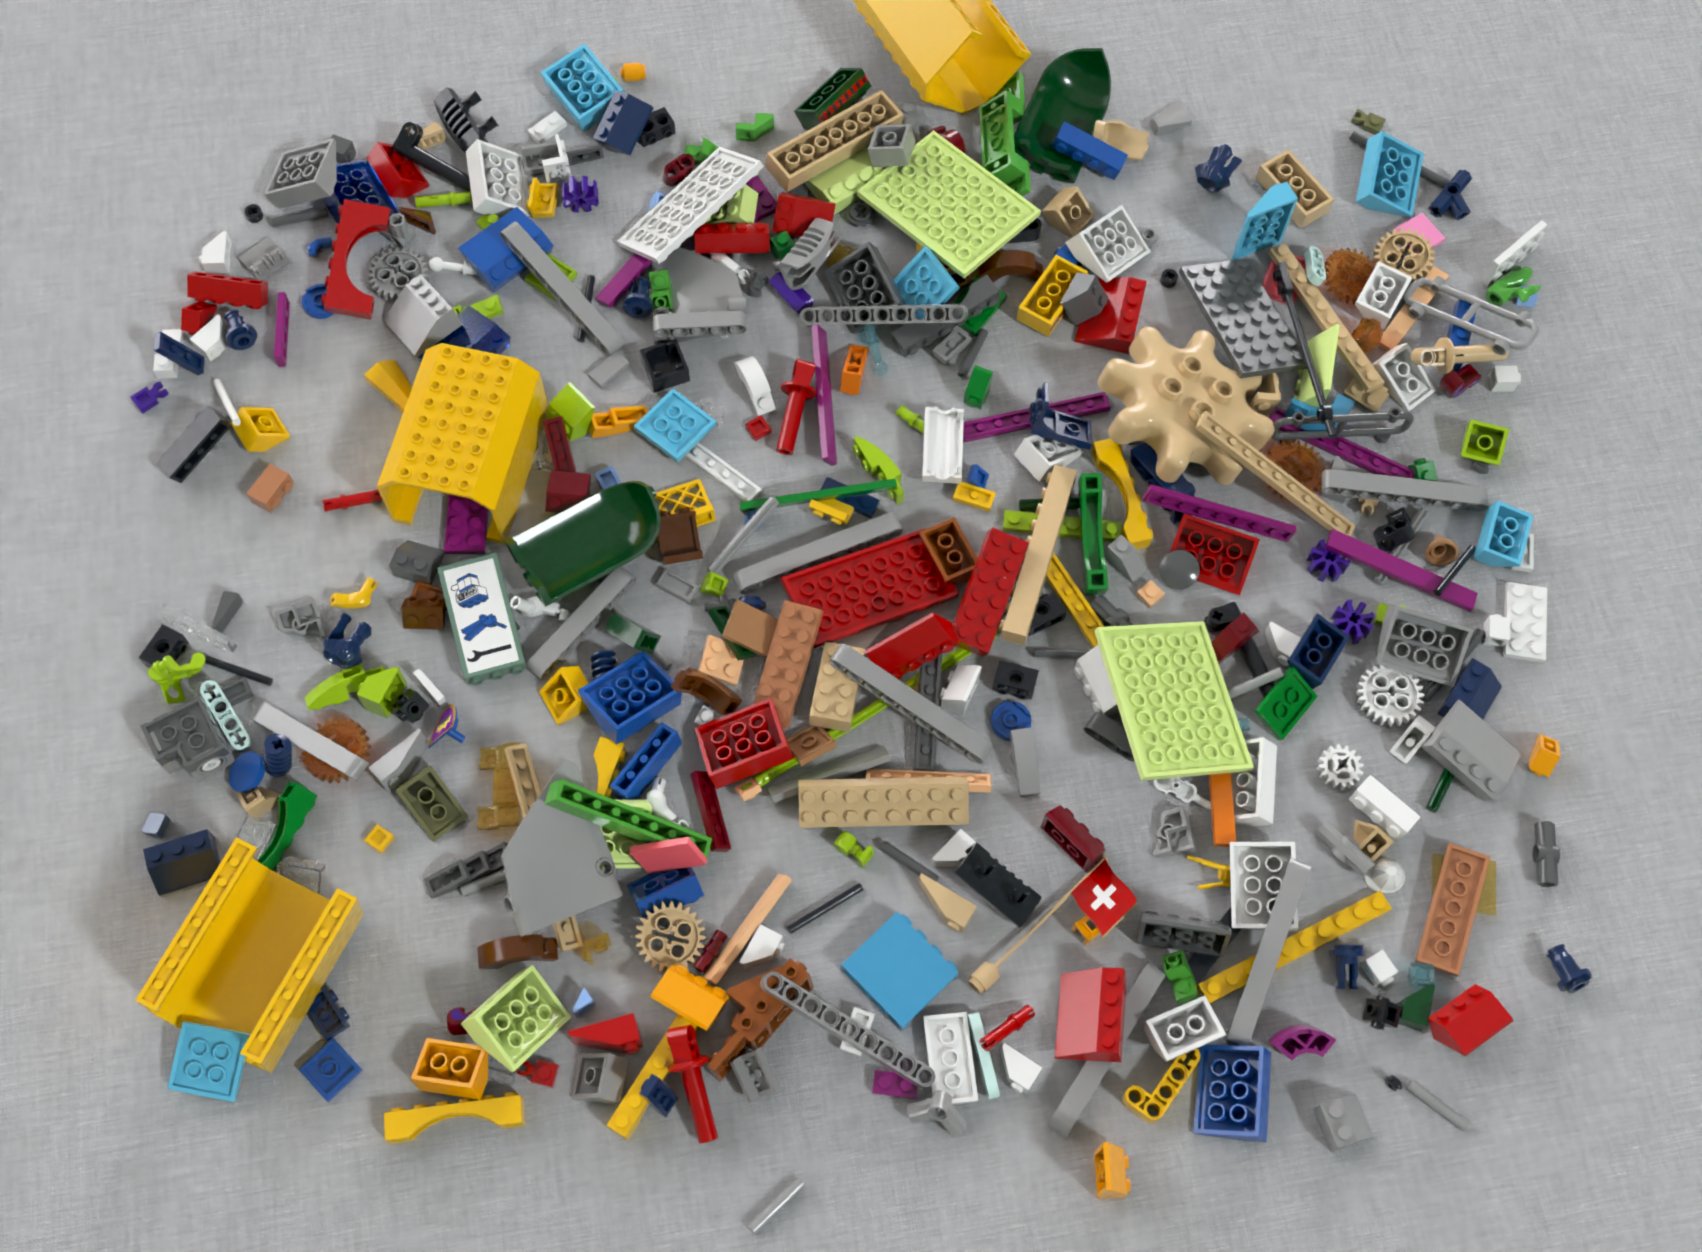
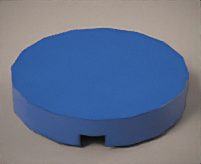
M317 284L306 290L307 293L302 297L303 309L312 318L324 319L335 314L326 312L324 305L321 304L323 293L326 294L327 291L325 284Z
M1006 701L995 707L991 715L990 724L993 732L999 738L1010 741L1011 730L1031 727V715L1028 709L1021 703Z
M250 751L241 754L235 760L229 772L231 788L240 793L250 792L248 790L251 788L255 789L262 781L265 773L264 758Z

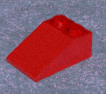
M781 192L778 195L772 231L777 233L787 231L789 235L801 237L815 218L833 223L836 203Z
M634 1013L568 1031V1035L575 1045L617 1053L626 1052V1055L639 1052V1048H643Z

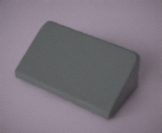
M602 144L566 152L569 166L604 158Z

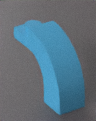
M1337 394L1333 404H1331L1333 415L1349 414L1355 401ZM1293 398L1285 416L1292 417L1295 412H1302L1304 416H1317V409L1320 408ZM1321 423L1302 424L1300 427L1307 431L1327 430L1325 424Z

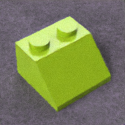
M570 382L549 403L546 418L552 419L562 416L569 442L588 434L595 407Z
M1470 419L1462 440L1460 457L1500 466L1510 428Z
M392 667L366 677L364 683L362 682L358 687L357 696L366 710L389 718L393 710L392 705L395 703L396 698L402 694L407 682L400 669Z

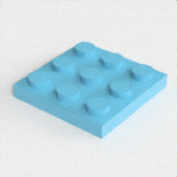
M926 246L894 278L906 305L945 304L960 288L930 248ZM922 309L917 310L918 318L923 319L925 317V312Z
M673 388L634 425V430L678 463L716 426V420Z
M183 1021L167 1089L235 1102L246 1057L241 1055L240 1052L251 1034Z

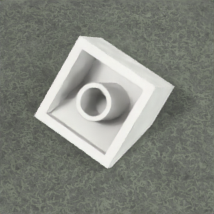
M958 665L955 671L951 670L947 682L950 683L947 689L943 687L939 699L942 700L940 707L963 716L979 683L982 666Z

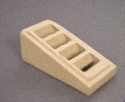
M434 121L423 129V136L418 146L426 150L446 141L444 129Z

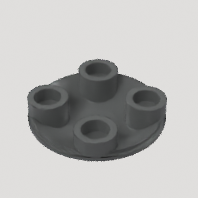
M1175 550L1168 553L1162 559L1159 572L1166 586L1182 590L1189 588L1196 582L1200 568L1197 559L1191 553L1184 550Z

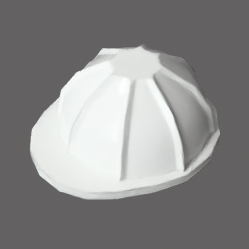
M1388 858L1375 861L1374 869L1364 877L1367 886L1376 892L1381 890L1382 893H1394L1400 890L1405 881V874L1401 865L1395 860Z

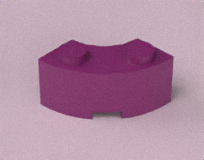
M1307 1025L1287 1027L1277 1032L1268 1040L1271 1045L1290 1060L1306 1052L1316 1053L1323 1057L1336 1041L1335 1038L1324 1031Z

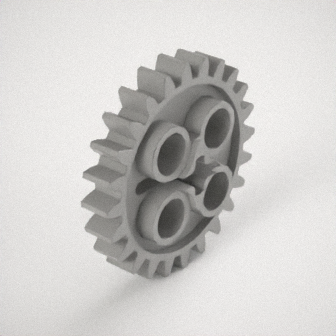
M396 247L394 252L389 248V253L386 254L382 251V257L376 256L377 262L371 261L372 267L368 268L370 272L368 278L370 286L374 293L377 292L378 297L384 296L385 300L391 297L392 302H394L405 285L413 278L421 274L429 281L428 275H430L424 256L421 257L419 252L414 254L412 248L408 252L406 247L402 251H399V248Z

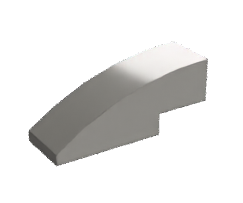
M1032 728L1011 730L1012 759L1019 796L1040 794L1039 773Z

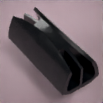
M446 87L435 98L434 103L439 117L451 138L465 154L477 139L489 143L486 139V134L499 126L496 120L491 116L478 125L469 113V109L482 101L479 94L474 91L466 99L462 100L452 88Z
M974 843L965 850L967 856L959 859L961 862L960 866L957 869L953 867L952 872L1017 927H1021L1039 904L1042 897L1031 887L1025 886L1023 881L1017 879L1013 872L1006 870V866L999 864V860L993 859L990 853L980 844Z

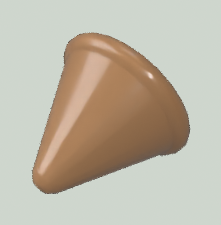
M1437 534L1426 547L1424 555L1430 564L1445 566L1457 558L1459 549L1454 541Z

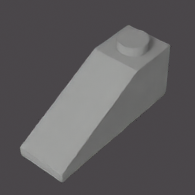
M418 728L368 767V769L386 791L390 793L407 779L429 742Z

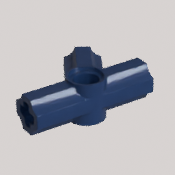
M1459 170L1451 181L1446 184L1442 192L1428 208L1433 216L1442 217L1448 208L1454 219L1460 220L1469 215L1471 211L1461 192L1472 180L1470 172Z

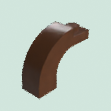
M1022 250L998 251L978 267V277L982 278L988 275L992 282L1003 276L1013 274L1022 275L1037 282L1043 274V264L1035 261V254Z
M690 667L686 671L681 670L675 676L674 682L670 686L676 692L688 693L702 699L720 715L726 716L735 712L742 701L737 694L715 678Z
M540 934L500 938L477 947L479 969H500L505 965L520 961H556L558 959L557 939L542 937Z

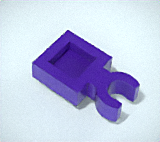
M157 382L151 390L146 386L130 398L143 414L159 404L158 398H164L169 393L166 388L159 391L163 388L161 382Z

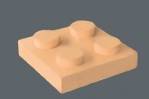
M708 635L698 670L722 683L735 687L738 684L744 660H737L725 640Z

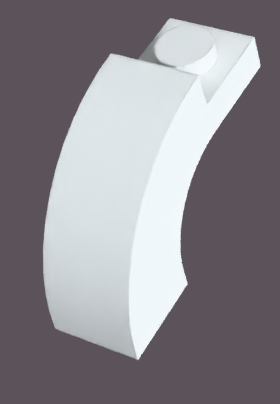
M751 356L734 362L739 378L744 382L749 392L757 416L776 410L770 393V386L758 361Z

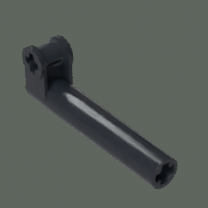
M407 122L402 126L392 146L394 152L467 192L471 191L469 175L418 146L423 136V129L420 125Z
M1230 602L1224 606L1211 609L1203 621L1208 632H1216L1225 629L1241 615V612L1236 602ZM1252 637L1239 648V651L1253 678L1269 671ZM1274 681L1258 687L1263 698L1274 687Z

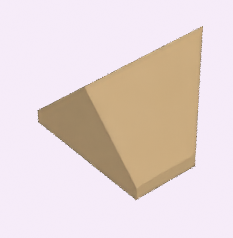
M257 786L255 789L251 788L248 790L250 791L248 793H239L237 797L247 813L254 820H257L278 805V799L282 793Z
M1355 820L1353 839L1359 844V849L1369 856L1372 861H1375L1389 848L1394 840L1379 826Z

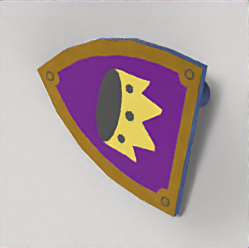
M448 704L432 732L428 748H431L446 734L459 743L465 740V736L456 731L459 719L457 718V708L454 705Z

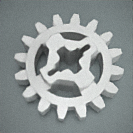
M1337 744L1335 749L1329 746L1327 751L1324 750L1322 752V757L1317 761L1321 765L1317 767V770L1322 771L1319 776L1320 778L1325 777L1327 779L1325 781L1326 785L1331 782L1333 783V789L1339 785L1340 789L1343 790L1346 785L1350 789L1354 783H1358L1359 777L1364 773L1360 770L1364 767V764L1358 762L1361 756H1354L1356 750L1349 752L1347 745L1344 749H1341L1340 744ZM1344 763L1343 768L1336 771L1338 766Z

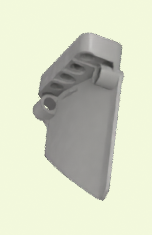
M682 247L674 250L660 264L652 262V271L668 268L673 297L672 310L660 307L653 312V337L655 345L677 339L678 344L703 338L738 335L746 332V297H742L737 274L734 271Z
M564 760L559 765L522 820L501 856L508 885V893L504 897V906L508 914L513 915L520 937L623 896L614 873L615 863L601 827L545 805L550 784L559 779L585 788L576 763L570 760ZM600 864L605 867V873L601 872Z

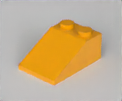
M1103 1142L1094 1151L1097 1199L1125 1198L1127 1192L1131 1190L1130 1178H1126V1169L1129 1168L1128 1155H1124V1148L1109 1142Z

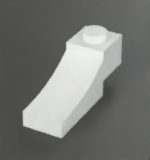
M181 329L162 330V333L183 344L184 332ZM159 353L155 354L153 371L157 378L178 377V366L180 365Z

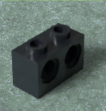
M665 107L651 112L639 137L643 147L676 134L675 123Z

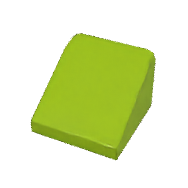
M711 571L704 576L700 592L716 597L724 595L728 579Z

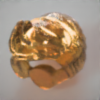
M1362 318L1358 327L1351 334L1364 353L1375 349L1383 337V330L1380 327L1381 323L1373 318Z

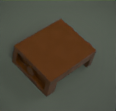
M690 507L678 509L679 513L671 514V511L660 512L661 524L658 542L663 565L703 559L695 517L696 511H691Z

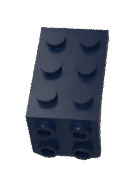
M1044 382L1042 387L1037 389L1036 400L1031 403L1029 413H1031L1029 420L1031 433L1043 438L1057 440L1060 443H1067L1078 448L1090 450L1092 446L1091 421L1049 408V385L1047 382Z

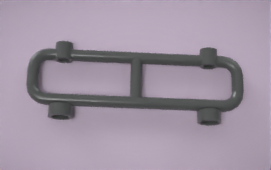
M1392 407L1389 412L1333 415L1332 421L1333 423H1338L1335 428L1337 437L1374 436L1375 441L1383 444L1389 440L1391 435L1400 434L1408 430L1414 420V416L1409 412H1401L1397 407ZM1295 412L1292 417L1281 418L1273 423L1275 431L1271 438L1280 440V444L1283 447L1291 448L1297 439L1329 438L1327 430L1278 432L1279 428L1284 425H1292L1298 428L1302 424L1321 423L1317 420V416H1304L1302 412ZM1399 419H1405L1403 424L1397 427L1381 426L1378 428L1344 429L1347 422L1388 420L1390 423H1395Z

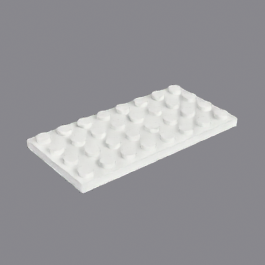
M719 147L628 230L617 243L626 250L660 264L667 259L669 254L678 249L684 240L692 236L698 227L705 224L713 213L719 211L720 207L726 201H729L739 189H742L752 177L756 176L764 167L760 160Z

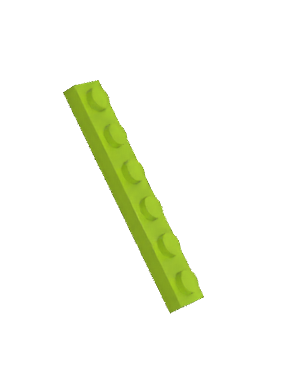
M1005 510L1003 531L1033 534L1031 525L1033 519L1037 520L1038 515L1030 512ZM1065 516L1058 537L1082 539L1080 518ZM1102 520L1103 541L1113 542L1121 535L1122 522Z

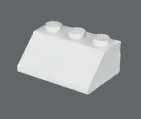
M1378 261L1355 303L1366 322L1384 330L1412 277Z
M1097 645L1077 660L1074 672L1076 677L1083 682L1084 692L1087 697L1090 696L1094 711L1101 712L1110 717L1119 713V709L1099 645Z
M1371 775L1349 798L1355 807L1362 810L1373 822L1377 823L1398 842L1420 819L1417 813Z
M1205 995L1147 1020L1143 1029L1153 1049L1166 1062L1226 1036Z

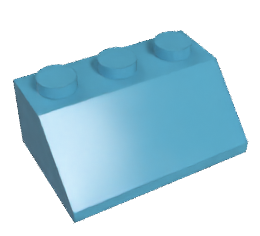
M1497 500L1486 510L1474 560L1491 567H1519L1522 563L1534 515Z

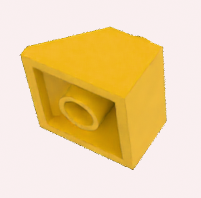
M240 407L237 412L241 421L240 425L235 426L231 421L232 427L248 452H265L290 438L288 431L273 408Z
M579 666L561 667L539 691L557 725L570 720L588 709L578 694V689L588 684Z

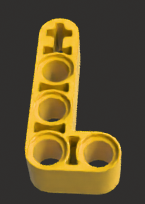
M1194 1049L1176 1057L1151 1094L1139 1086L1129 1087L1122 1096L1124 1106L1145 1122L1154 1123L1159 1120L1200 1060L1199 1050ZM1189 1053L1191 1055V1060L1184 1066L1182 1063L1186 1059V1055ZM1173 1070L1180 1072L1181 1080H1175L1172 1077ZM1160 1088L1168 1090L1169 1098H1163L1160 1095ZM1129 1093H1136L1139 1101L1137 1103L1131 1102L1128 1097ZM1147 1107H1155L1157 1116H1150L1147 1112Z

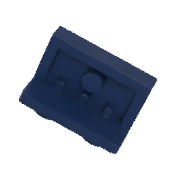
M323 986L321 988L322 992L317 994L308 1013L325 1040L329 1041L332 1037L350 1027L347 1022L350 1016L344 1007L339 1009L335 1003L339 999L333 989L328 991Z

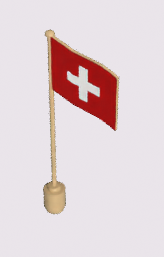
M1106 855L1101 856L1102 859L995 964L984 962L970 976L968 984L976 993L986 992L1000 978L998 967L1071 895L1080 910L1097 926L1102 938L1138 904L1132 891L1114 874L1108 865V857Z

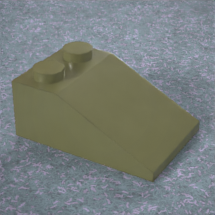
M431 764L395 788L398 795L433 842L468 817Z

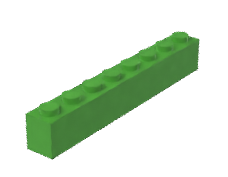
M559 779L549 786L545 805L643 843L689 837L705 857H708L712 841L710 837L563 779Z

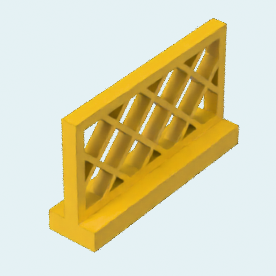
M700 479L656 493L655 500L659 499L662 501L659 506L660 512L669 511L663 508L666 503L675 505L671 514H675L679 507H690L691 511H696L697 527L716 521L714 508ZM699 487L696 495L688 492L691 488ZM677 493L681 496L679 500L676 501L670 498L671 495ZM685 496L693 499L690 505L682 503ZM697 501H701L706 504L705 506L699 508L694 507Z

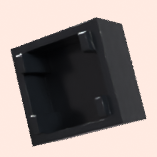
M677 339L640 350L642 364L654 393L690 381L689 368Z

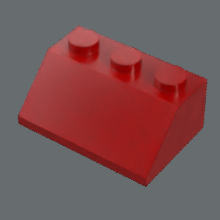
M376 142L366 158L391 197L405 199L429 187V183L416 163L394 152L392 144Z
M1474 984L1428 1017L1433 1039L1467 1056L1512 1023L1513 1018L1491 991Z

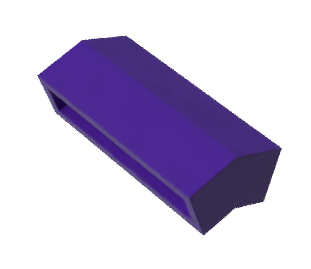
M781 271L768 280L799 316L804 308L812 307L814 299L803 288L791 290L787 286Z

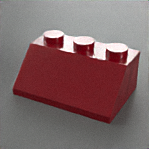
M1059 805L1045 814L1040 828L1085 872L1104 855L1106 849L1103 842L1098 838H1094L1083 823H1079L1074 819L1073 813L1068 808L1064 809Z

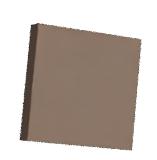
M809 726L787 738L793 757L801 767L837 747L836 741L823 727Z

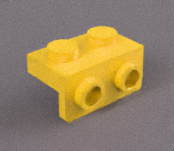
M537 178L532 179L526 207L533 218L554 217L559 192L557 183L540 184Z
M811 499L809 504L813 515L819 518H823V516L829 518L830 522L837 525L844 524L847 526L854 511L853 506L835 499L825 501Z

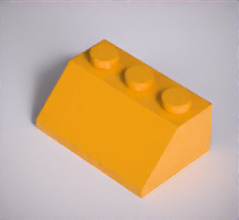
M680 964L672 965L659 981L650 997L707 1031L719 1020L729 1001L728 995H726L722 988L713 987L708 984L705 978L688 972L689 970L685 966Z
M426 1038L411 1080L420 1091L481 1100L488 1081V1052L479 1045Z

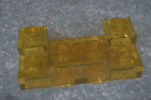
M520 742L480 748V770H494V806L478 808V830H499L500 827H514L520 824L521 808L504 750L508 746L521 744Z

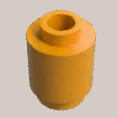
M626 63L623 64L624 67L620 68L621 79L625 78V82L646 79L645 64Z

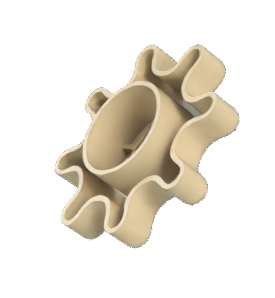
M1151 326L1144 327L1139 330L1129 347L1130 355L1136 364L1119 358L1112 359L1107 363L1098 378L1099 388L1105 393L1120 399L1126 407L1117 414L1108 429L1109 437L1117 444L1122 445L1134 441H1142L1149 444L1157 454V476L1165 482L1172 483L1177 481L1190 462L1203 465L1214 480L1222 485L1233 483L1243 470L1244 465L1195 429L1201 414L1205 411L1213 415L1258 451L1265 446L1275 431L1273 421L1267 416L1252 410L1246 402L1261 385L1262 375L1240 378L1236 370L1222 365L1214 355L1215 337L1206 330L1194 333L1185 348H1177L1168 344L1156 328Z

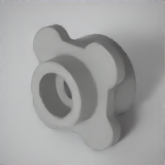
M1145 228L1142 234H1140L1148 247H1152L1153 243L1159 240V236L1152 228Z

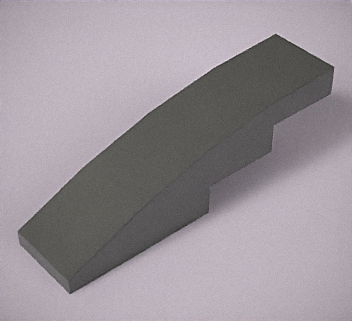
M503 842L486 852L480 851L466 860L459 859L425 878L424 881L430 897L436 898L459 889L461 885L504 868L501 856L508 843Z

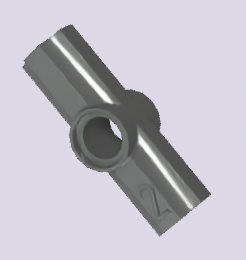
M1102 594L1097 596L1090 604L1096 615L1103 620L1105 627L1133 625L1128 614L1121 608L1117 609Z
M1551 821L1536 822L1534 824L1535 845L1532 856L1533 861L1537 863V882L1541 887H1556L1558 885L1557 864L1560 860V848L1556 846L1555 824Z

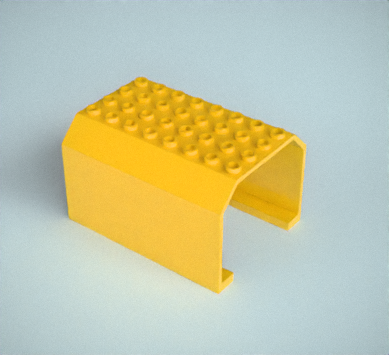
M853 0L857 6L856 10L866 18L865 22L875 31L874 35L884 43L883 47L893 56L892 60L902 68L901 72L911 81L910 85L920 93V99L925 103L929 102L935 106H942L946 110L951 109L956 113L967 114L978 109L979 106L991 100L1032 55L991 0Z
M444 343L425 350L377 484L379 493L392 521L412 525L423 490L470 498L491 510L493 517L486 539L487 541L505 544L504 541L509 538L544 430L543 421L547 420L548 402L540 372L518 358Z
M236 837L135 1001L152 1014L180 1029L183 1021H190L250 1033L251 1035L240 1054L246 1057L245 1062L272 1074L364 913L358 898L338 888L331 900L270 870L253 859L257 847Z

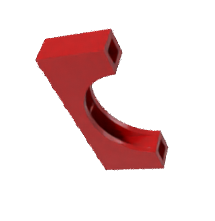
M344 199L343 205L339 207L341 219L340 223H336L335 227L337 239L333 240L332 243L334 255L333 258L329 259L328 269H331L330 276H326L325 279L327 291L326 294L323 293L321 304L324 305L326 312L371 320L375 303L374 297L361 292L350 281L347 275V260L351 249L362 237L378 231L388 232L391 211L389 207Z

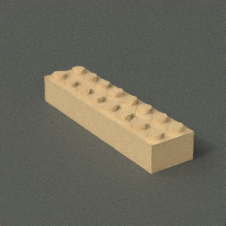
M880 90L768 152L765 167L785 191L788 192L868 147L876 125L902 124L904 114Z
M967 777L798 780L799 828L969 824V783Z

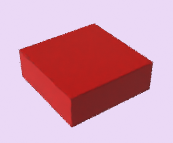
M762 415L745 424V428L755 441L772 432Z

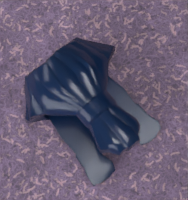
M1227 144L1221 145L1218 148L1214 147L1209 160L1195 167L1197 182L1210 192H1218L1229 187V178L1242 160L1234 156L1228 166L1224 167L1226 161L1233 156L1232 149Z
M346 613L341 615L337 626L331 631L328 638H323V655L331 664L348 669L362 663L360 646L365 639L372 635V628L366 622L358 623L351 636L344 638V629L352 620L351 616Z

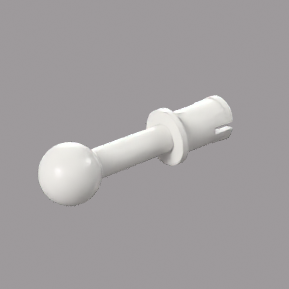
M433 257L429 261V268L434 272L447 269L463 271L465 276L466 274L478 275L466 260L464 264L443 262L439 257Z

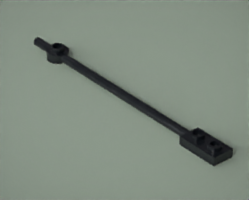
M1278 262L1277 268L1273 272V280L1277 282L1278 295H1281L1282 301L1287 303L1320 407V409H1317V420L1321 424H1325L1329 438L1335 439L1337 434L1332 421V406L1327 404L1292 296L1293 285L1285 262Z

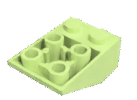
M745 185L729 201H726L719 211L713 213L706 223L754 224L758 193Z

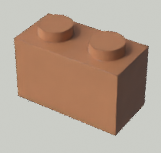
M269 464L246 494L251 503L271 513L274 508L280 505L284 495L290 492L294 482L289 473Z

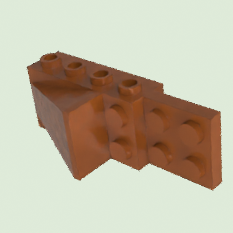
M790 958L784 965L735 985L726 991L731 1004L740 1012L735 1015L731 1024L735 1034L728 1036L723 1044L724 1047L719 1052L716 1051L708 1061L709 1064L707 1066L716 1080L721 1082L732 1069L730 1061L746 1053L749 1049L762 1048L794 1011L761 989L760 980L764 975L770 972H777L808 992L814 988L811 976L806 971V966L800 961L794 962ZM773 977L767 979L769 988L774 989L777 985L776 979ZM790 988L786 991L788 1000L793 1001L796 997L795 991Z

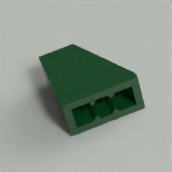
M613 613L608 619L605 629L606 632L631 647L653 654L661 638V635L617 613Z

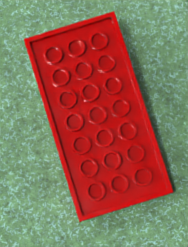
M925 529L781 578V582L791 602L824 611L814 643V649L823 646L825 642H834L958 598L959 592L954 583L945 582L919 535V532Z

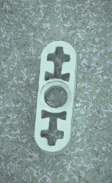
M1310 246L1304 253L1307 278L1312 284L1320 286L1326 279L1324 258L1322 252L1317 247Z

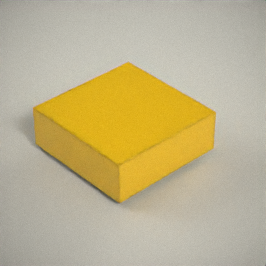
M377 824L364 839V842L382 854L394 840L395 836Z

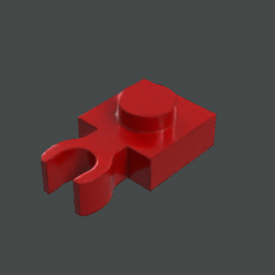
M537 1059L535 1066L525 1061L523 1065H527V1070L525 1072L517 1071L523 1077L531 1075V1083L553 1088L559 1065Z

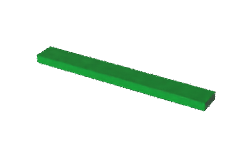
M894 478L774 498L778 500L779 505L776 508L810 503L811 499L825 501L897 490L898 488ZM769 498L741 502L740 510L743 513L752 510L758 511Z

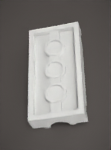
M925 407L923 482L961 484L964 409L952 408L943 411L938 409V407Z

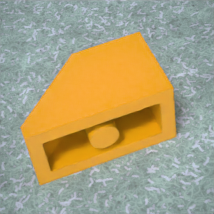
M1539 733L1528 761L1529 769L1538 776L1544 775L1549 777L1560 758L1559 742Z

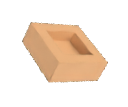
M1152 580L1136 593V596L1149 608L1165 595Z
M752 777L734 787L737 795L743 801L753 799L762 791L760 785ZM749 782L752 783L753 786L744 791L740 789Z

